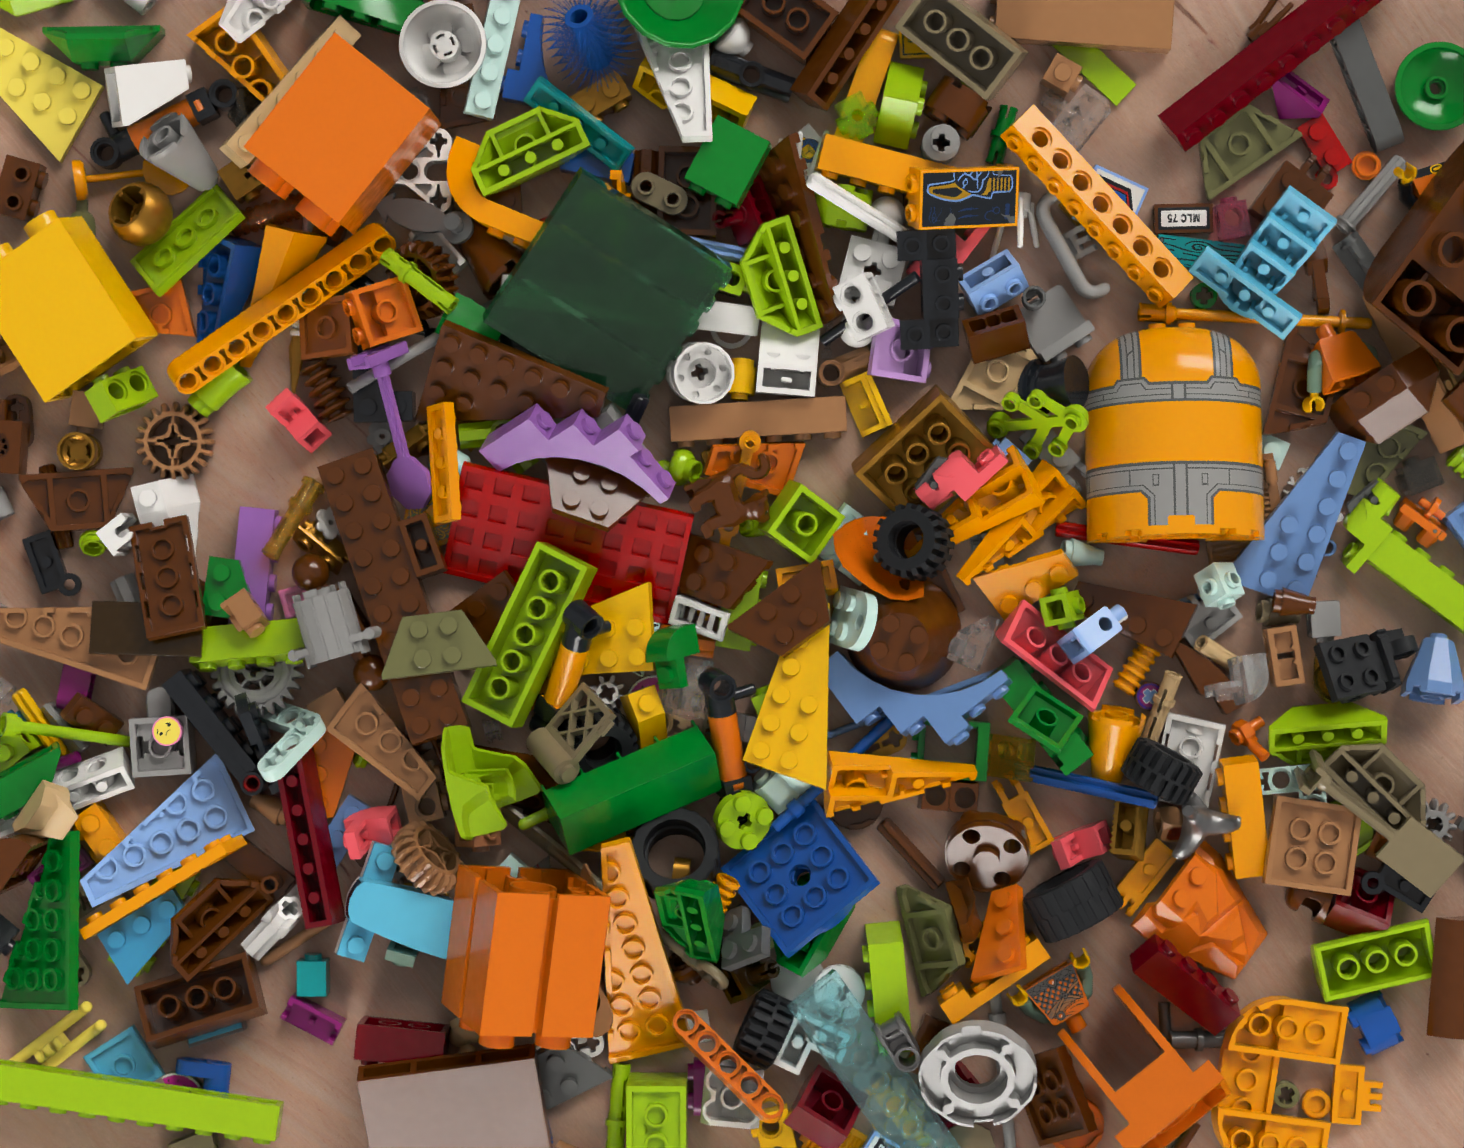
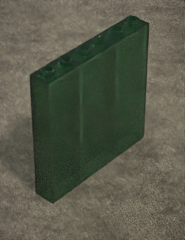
M580 167L483 313V322L545 361L608 387L607 399L626 410L635 392L643 393L650 398L649 391L654 384L659 385L666 375L667 371L665 368L670 360L675 361L682 352L683 346L681 344L687 336L692 337L699 326L698 319L702 313H708L716 301L714 296L719 288L724 289L733 276L731 273L732 267L729 261Z

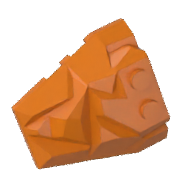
M1203 840L1195 852L1182 860L1185 862L1157 901L1146 903L1130 926L1145 940L1156 934L1161 939H1167L1172 942L1177 951L1184 957L1189 956L1204 968L1230 979H1236L1268 933L1231 871H1227L1221 854Z

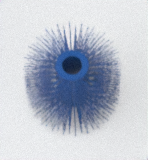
M573 0L575 6H570L569 10L565 6L562 7L567 11L566 14L560 10H551L561 13L565 17L542 16L562 21L539 25L558 26L541 34L555 33L544 42L556 41L547 50L560 48L552 56H563L555 65L568 63L560 72L574 67L565 78L575 73L574 71L579 68L581 70L574 79L575 81L587 69L586 75L579 85L581 87L586 76L588 78L589 71L592 84L593 73L595 76L596 70L598 92V71L599 77L600 72L605 77L603 69L608 74L607 66L614 67L610 63L626 65L616 62L613 58L634 59L615 55L635 51L617 48L634 43L622 42L634 33L621 35L631 25L618 27L627 19H615L622 10L611 12L619 2L613 4V7L612 5L605 7L610 0H606L598 5L600 0H597V3H594V7L591 9L592 0L589 3L587 0V5H585L584 0L583 4H580L581 0H578V4Z

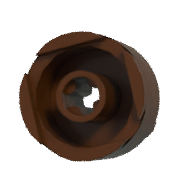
M944 75L925 102V108L922 113L934 122L938 120L950 125L957 131L959 137L968 141L969 138H973L992 110V107L987 106L988 102L964 84L956 87L952 85L955 79Z

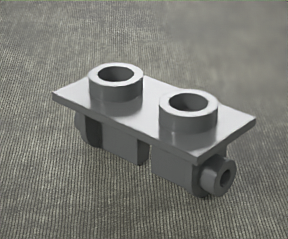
M1355 231L1334 245L1332 249L1363 292L1367 272L1375 257L1358 232Z

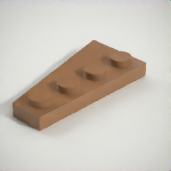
M360 683L327 726L326 730L420 801L438 776L372 693Z

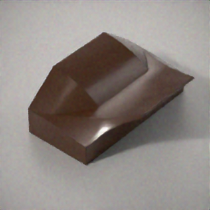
M966 876L960 881L951 880L945 882L949 901L953 907L963 943L975 941L983 925L975 905L976 898L969 878Z

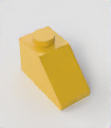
M655 685L647 686L619 697L629 724L636 734L639 750L654 744V736L659 741L668 738L665 711Z

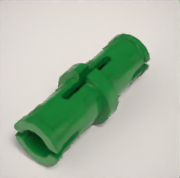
M1000 105L999 107L1000 110L995 129L991 130L990 133L992 141L987 158L985 159V162L993 165L996 153L998 155L995 164L1004 163L1007 145L1000 135L1015 121L1016 114L1018 113V109L1015 107H1010L1008 118H1005L1008 105Z

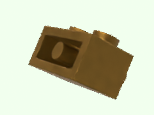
M615 70L609 73V76L607 74L605 77H602L601 83L600 79L598 80V92L597 81L589 85V88L587 86L570 96L572 100L601 122L605 120L603 117L612 111L616 114L626 109L630 105L629 101L633 100L629 89L620 74Z

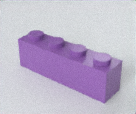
M240 506L235 560H241L245 580L249 585L251 594L267 619L271 621L274 616V604L270 603L271 592H275L277 586V575L273 574L274 563H278L280 557V546L276 545L277 534L282 532L283 516H279V510Z

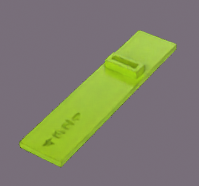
M1052 45L1062 56L1082 66L1083 68L1080 73L1115 106L1137 85L1098 48Z

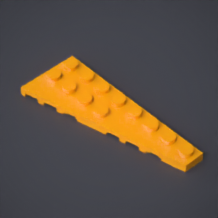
M626 837L601 843L603 892L611 897L605 940L606 997L613 1012V1023L608 1031V1060L611 1065L686 1046L673 1033V1017L684 1008L631 838ZM687 1018L681 1019L678 1022L679 1029L682 1031L690 1030Z

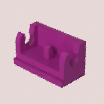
M296 992L290 997L286 1009L280 1016V1019L332 1046L347 1020L305 997H297Z

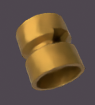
M72 432L61 438L57 446V455L63 466L69 469L92 470L101 462L103 448L100 441L93 435Z

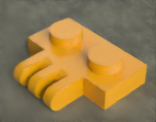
M1343 1063L1334 1065L1329 1121L1337 1124L1361 1125L1362 1111L1381 1112L1382 1105L1370 1104V1100H1382L1383 1094L1371 1092V1088L1381 1089L1384 1082L1364 1080V1065Z

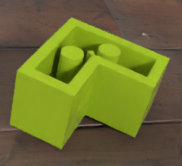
M890 61L873 139L874 143L907 150L910 138L916 139L919 122L914 121L915 115L921 116L928 85V81L923 80L925 68Z

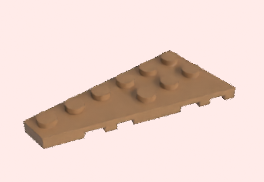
M92 607L0 608L1 644L145 691L149 689L159 656L89 654Z

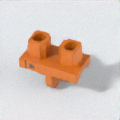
M1404 496L1399 502V511L1393 520V524L1404 532L1414 522L1420 525L1422 529L1415 536V539L1422 546L1428 549L1438 539L1443 541L1447 536V526L1439 521L1446 515V513L1438 508L1442 502L1441 499L1435 497L1429 502L1424 497H1421L1417 504Z

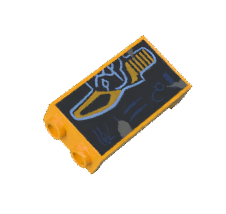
M998 163L996 166L909 168V175L906 177V189L909 192L908 204L905 207V218L908 226L918 230L1017 226L1018 166Z

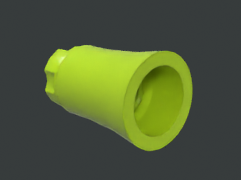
M237 362L202 388L192 393L187 400L192 407L207 418L214 411H218L233 395L252 382L253 379L245 368L239 366L240 364Z

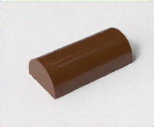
M15 833L0 839V894L14 889L27 881V876L34 871L46 853L49 838Z
M1464 916L1436 917L1427 1023L1428 1036L1464 1040Z

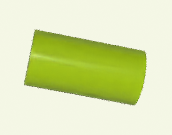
M1427 918L1390 926L1386 930L1355 934L1310 946L1315 978L1325 1003L1429 979L1432 974L1434 943Z

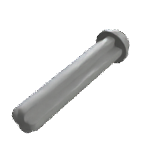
M1394 155L1344 214L1336 217L1337 223L1335 226L1346 235H1349L1350 232H1355L1356 225L1398 178L1394 175L1393 170L1399 167L1404 171L1406 169V161L1399 155Z

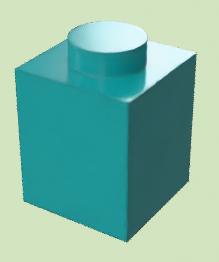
M305 953L304 958H300L297 961V997H326L330 993V958H322V953Z

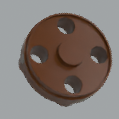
M970 810L963 813L960 820L950 828L946 837L944 854L947 868L956 881H960L967 876L973 890L991 893V891L1017 884L1022 879L1029 865L1031 846L1027 829L1022 822L998 813Z

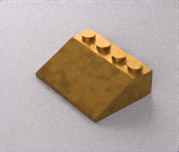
M935 384L851 463L854 474L890 510L896 511L895 506L899 504L906 506L907 503L919 504L929 508L916 495L913 488L937 456L947 458L951 453L960 450L975 464L977 463L978 456L984 450L992 449L994 445L958 405ZM953 491L952 493H953L954 495H953L951 498H949L948 500H946L945 502H943L942 504H940L939 506H937L933 511L938 512V511H939L941 508H943L955 495H957V493H956L955 491ZM917 527L912 531L916 533L920 529V527Z

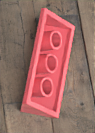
M1023 599L995 632L996 637L1002 644L1089 711L1093 712L1099 703L1113 668L1093 652L1073 665L1056 642L1066 635L1067 632L1059 630L1058 625L1045 627L1041 612Z

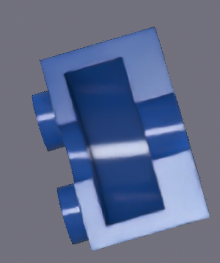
M1380 990L1369 992L1347 1003L1350 1010L1348 1012V1020L1353 1029L1359 1027L1363 1037L1358 1039L1365 1055L1370 1054L1373 1056L1404 1041L1399 1033L1401 1029L1391 1007L1386 1005Z

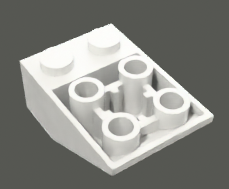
M762 321L756 383L757 394L804 398L815 397L820 329L795 337Z

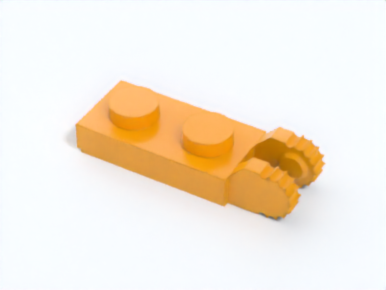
M1014 771L1007 773L1008 779L1018 792L1017 795L1008 799L1002 784L998 780L991 783L1002 801L1001 806L1006 815L1025 825L1031 846L1030 855L1050 845L1054 838L1028 791L1023 789Z

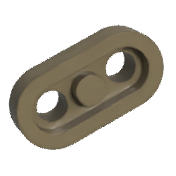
M642 172L636 175L632 181L631 190L634 197L638 201L665 214L679 215L687 207L688 197L685 190L668 180L650 172ZM643 182L651 183L652 188L650 191L644 192L640 189ZM671 194H675L679 198L678 202L674 205L667 202V198Z

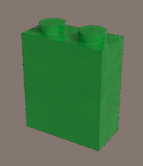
M717 115L712 124V142L702 143L684 179L690 184L688 189L696 194L704 196L705 193L716 197L714 202L721 207L730 210L731 206L739 209L767 158L772 145L770 141Z

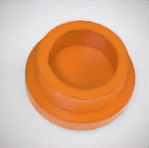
M1362 151L1352 159L1351 170L1360 180H1371L1380 172L1381 161L1374 152Z

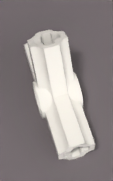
M297 884L280 901L278 900L260 919L261 923L241 943L244 950L259 961L280 938L283 939L300 921L299 918L303 913Z

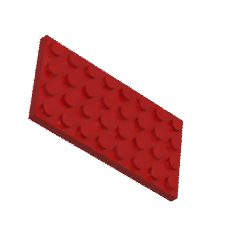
M464 461L459 480L460 502L462 506L461 520L451 522L445 552V561L449 571L443 573L488 583L501 572L507 570L517 584L536 542H547L598 568L583 599L589 606L644 583L651 582L654 622L670 625L668 620L675 596L677 595L695 514L640 502L635 506V510L628 516L622 517L618 524L609 532H605L552 513L548 480L505 470L499 471L492 467Z

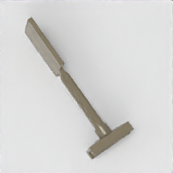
M1314 749L1309 752L1312 763L1305 771L1298 766L1294 769L1299 789L1309 796L1316 788L1321 792H1327L1388 839L1375 854L1376 857L1431 898L1464 862L1463 855L1411 815L1398 829L1390 826L1332 781L1333 778L1328 775L1322 755Z

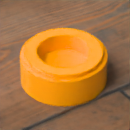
M1311 1088L1303 1093L1300 1105L1307 1116L1313 1119H1320L1329 1113L1331 1100L1323 1090Z

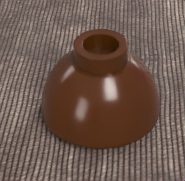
M673 953L668 958L675 982L688 983L692 986L702 980L699 974L682 961V958L676 953Z

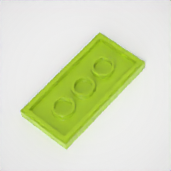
M216 183L212 189L205 190L172 221L171 227L162 239L145 246L129 262L153 292L161 297L246 217Z

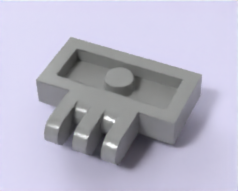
M1196 589L1198 595L1200 596L1199 589ZM1191 593L1187 599L1190 603L1197 604L1198 608L1183 637L1192 649L1195 650L1194 644L1199 636L1206 635L1214 640L1240 620L1243 615L1235 605L1224 610H1220L1218 607H1205L1203 600L1198 602Z

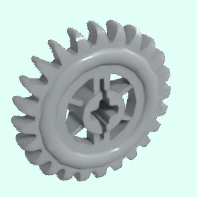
M285 661L276 662V666L262 667L265 671L257 672L256 676L252 672L260 671L261 669L256 664H248L246 669L240 670L228 669V666L217 667V671L210 674L211 679L218 680L213 684L212 689L214 691L221 690L217 699L219 701L227 699L225 702L227 709H232L235 705L234 711L237 715L234 696L246 692L250 702L256 701L261 718L264 717V708L275 715L274 704H278L285 709L286 706L283 698L295 699L289 690L301 689L294 682V679L304 678V675L296 671V669L304 667L305 663L292 665L286 664ZM237 673L243 674L246 678L241 685L238 681ZM251 684H254L256 686H259L261 689L249 690L246 688Z

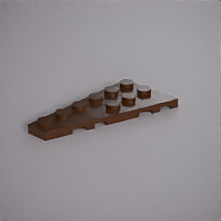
M798 132L786 136L770 150L757 176H761L776 217L790 216L820 318L825 325L833 322L844 313L838 310L833 300V295H835L833 287L837 286L838 282L834 275H830L828 260H831L829 249H824L820 234L825 232L814 191L806 186L804 170L808 168L805 158H799L796 143L801 141Z

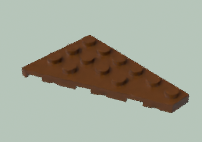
M445 320L441 326L415 419L427 421V407L441 402H454L456 421L513 419L536 403L544 411L548 412L552 419L567 418L581 408L590 417L598 418L602 413L609 388L449 320Z

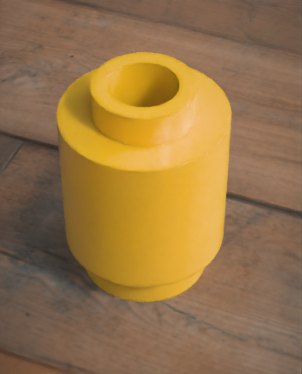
M731 358L734 364L735 378L727 394L731 395V400L746 402L748 397L754 396L757 372V368L754 367L755 360Z

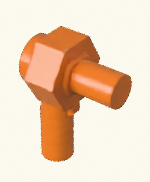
M1257 716L1250 722L1239 719L1232 724L1229 731L1231 741L1236 746H1247L1261 762L1266 761L1270 753L1262 747L1255 736V732L1265 726L1264 720L1260 716Z

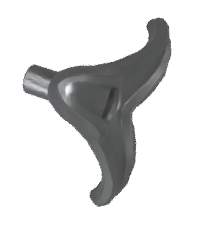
M1193 791L1187 804L1181 805L1183 813L1182 829L1172 856L1178 860H1184L1195 852L1206 836L1227 834L1238 830L1241 827V817L1208 809Z

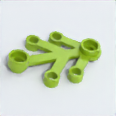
M1040 389L1032 390L1026 401L1021 399L1015 392H1007L1001 401L1002 407L1009 412L1019 410L1029 417L1011 419L1004 412H994L987 421V432L994 438H1001L1006 436L1009 431L1037 429L1033 438L1028 440L1023 447V453L1034 460L1041 454L1043 450L1042 444L1051 428L1063 426L1059 436L1053 438L1048 445V451L1052 456L1062 457L1068 449V441L1073 432H1082L1088 426L1089 414L1079 404H1071L1064 407L1046 396ZM1044 407L1055 415H1048L1040 409Z

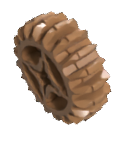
M173 402L170 411L169 406L163 403L161 404L162 414L156 408H152L150 411L154 419L152 420L147 416L142 418L143 422L148 424L147 428L137 427L138 432L144 433V438H135V443L144 444V448H140L136 452L138 455L147 454V457L141 463L146 466L153 462L149 470L152 474H155L161 468V479H166L169 472L170 477L176 479L180 472L183 479L187 480L190 478L188 469L195 475H198L200 470L196 464L199 463L207 467L208 462L202 458L203 455L213 456L214 454L211 450H206L207 445H215V440L206 438V435L214 433V429H204L203 426L209 422V419L204 417L197 420L200 413L195 409L190 414L191 405L185 404L180 411L179 402ZM180 417L187 420L194 427L197 437H187L184 434L183 425H180ZM171 418L166 434L154 437L159 425ZM176 433L178 434L177 438L189 441L188 443L177 444L175 449H173L174 445L162 442L163 440L175 438ZM153 445L166 448L168 458H170V465L164 463L157 456ZM197 446L194 455L187 462L180 465L183 451L188 447Z
M421 820L420 822L413 821L405 827L403 826L397 832V835L391 842L393 848L391 853L395 857L394 863L400 867L399 872L404 873L407 877L406 880H410L415 888H421L425 894L429 892L432 896H442L455 888L458 864L464 865V863L459 859L461 854L455 850V845L448 840L449 837H445L441 829L436 830L431 823L427 825Z

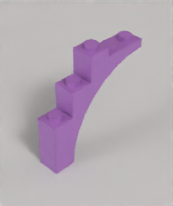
M536 403L487 435L479 450L489 463L499 471L516 463L536 458L551 457L579 459L601 465L636 483L659 504L669 499L676 484L671 474L662 468L648 449L643 447L642 443L646 434L641 426L633 421L628 414L600 429L596 421L581 408L556 424L550 414Z

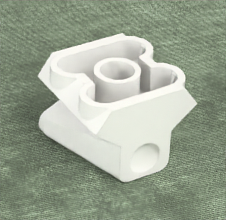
M724 1060L720 1063V1068L726 1073H731L736 1069V1064L733 1061ZM746 1062L763 1079L764 1070ZM705 1066L700 1123L710 1126L742 1129L759 1128L760 1119ZM750 1080L744 1081L741 1084V1089L747 1094H752L758 1089L755 1082Z

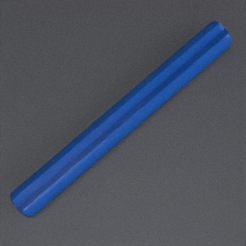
M1020 762L1016 769V776L1020 780L1152 809L1156 808L1159 797L1138 787L1074 773L1065 776L1060 770Z

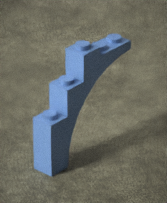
M839 651L829 657L828 687L857 725L861 727L873 725L881 718L880 713L884 711L900 734L914 736L925 728L924 722L928 720L944 743L949 746L953 744L958 746L970 737L968 732L973 729L967 718L970 716L975 718L986 709L985 704L993 698L998 700L1010 690L1008 686L1013 683L1008 675L1000 670L983 682L961 691L940 695H914L892 690L872 681Z

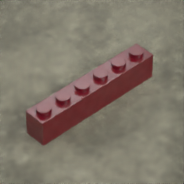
M311 747L284 777L277 780L305 929L334 925L345 921L346 918L314 748Z

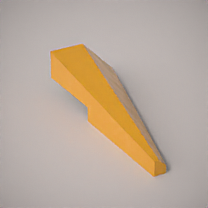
M267 224L265 226L251 306L315 262L322 247L326 244L328 236ZM265 344L240 360L239 366L250 368Z
M1011 445L1006 450L1008 462L969 499L964 501L959 496L941 514L942 518L946 519L950 524L947 528L953 530L954 537L950 538V541L954 542L955 545L1045 504L1037 480L1014 445ZM923 532L920 534L922 539L910 551L904 550L907 558L913 557L921 549Z
M828 751L827 790H824V813L826 818L835 817L834 812L850 808L853 812L861 810V805L879 801L880 804H885L923 794L926 788L941 785L942 788L950 787L951 782L965 778L973 781L976 780L978 772L974 764Z

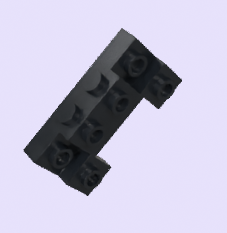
M955 229L896 231L897 261L919 260L922 318L899 320L900 349L918 350L959 346L958 318L959 311H964V294L958 293V281H963L962 263H957Z

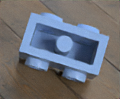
M1008 249L1003 250L963 274V281H958L967 302L977 315L993 311L1029 287L1019 263Z

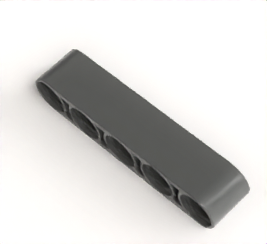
M1358 19L1341 34L1330 40L1368 141L1373 151L1378 153L1401 144L1405 140L1403 130L1360 19Z

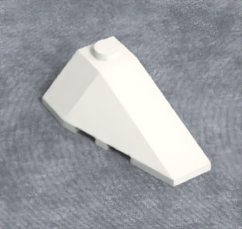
M227 0L218 24L237 43H242L264 26L265 21L270 17L285 9L284 6L292 0Z

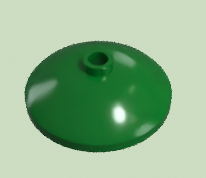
M1431 42L1414 49L1401 62L1395 76V98L1402 113L1412 123L1433 131L1453 129L1464 123V49L1449 42ZM1432 84L1439 87L1438 94H1433L1430 91Z

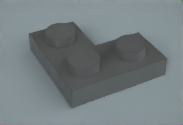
M740 906L727 911L724 914L721 969L731 972L770 957L771 928L761 925L751 929V909L748 907Z

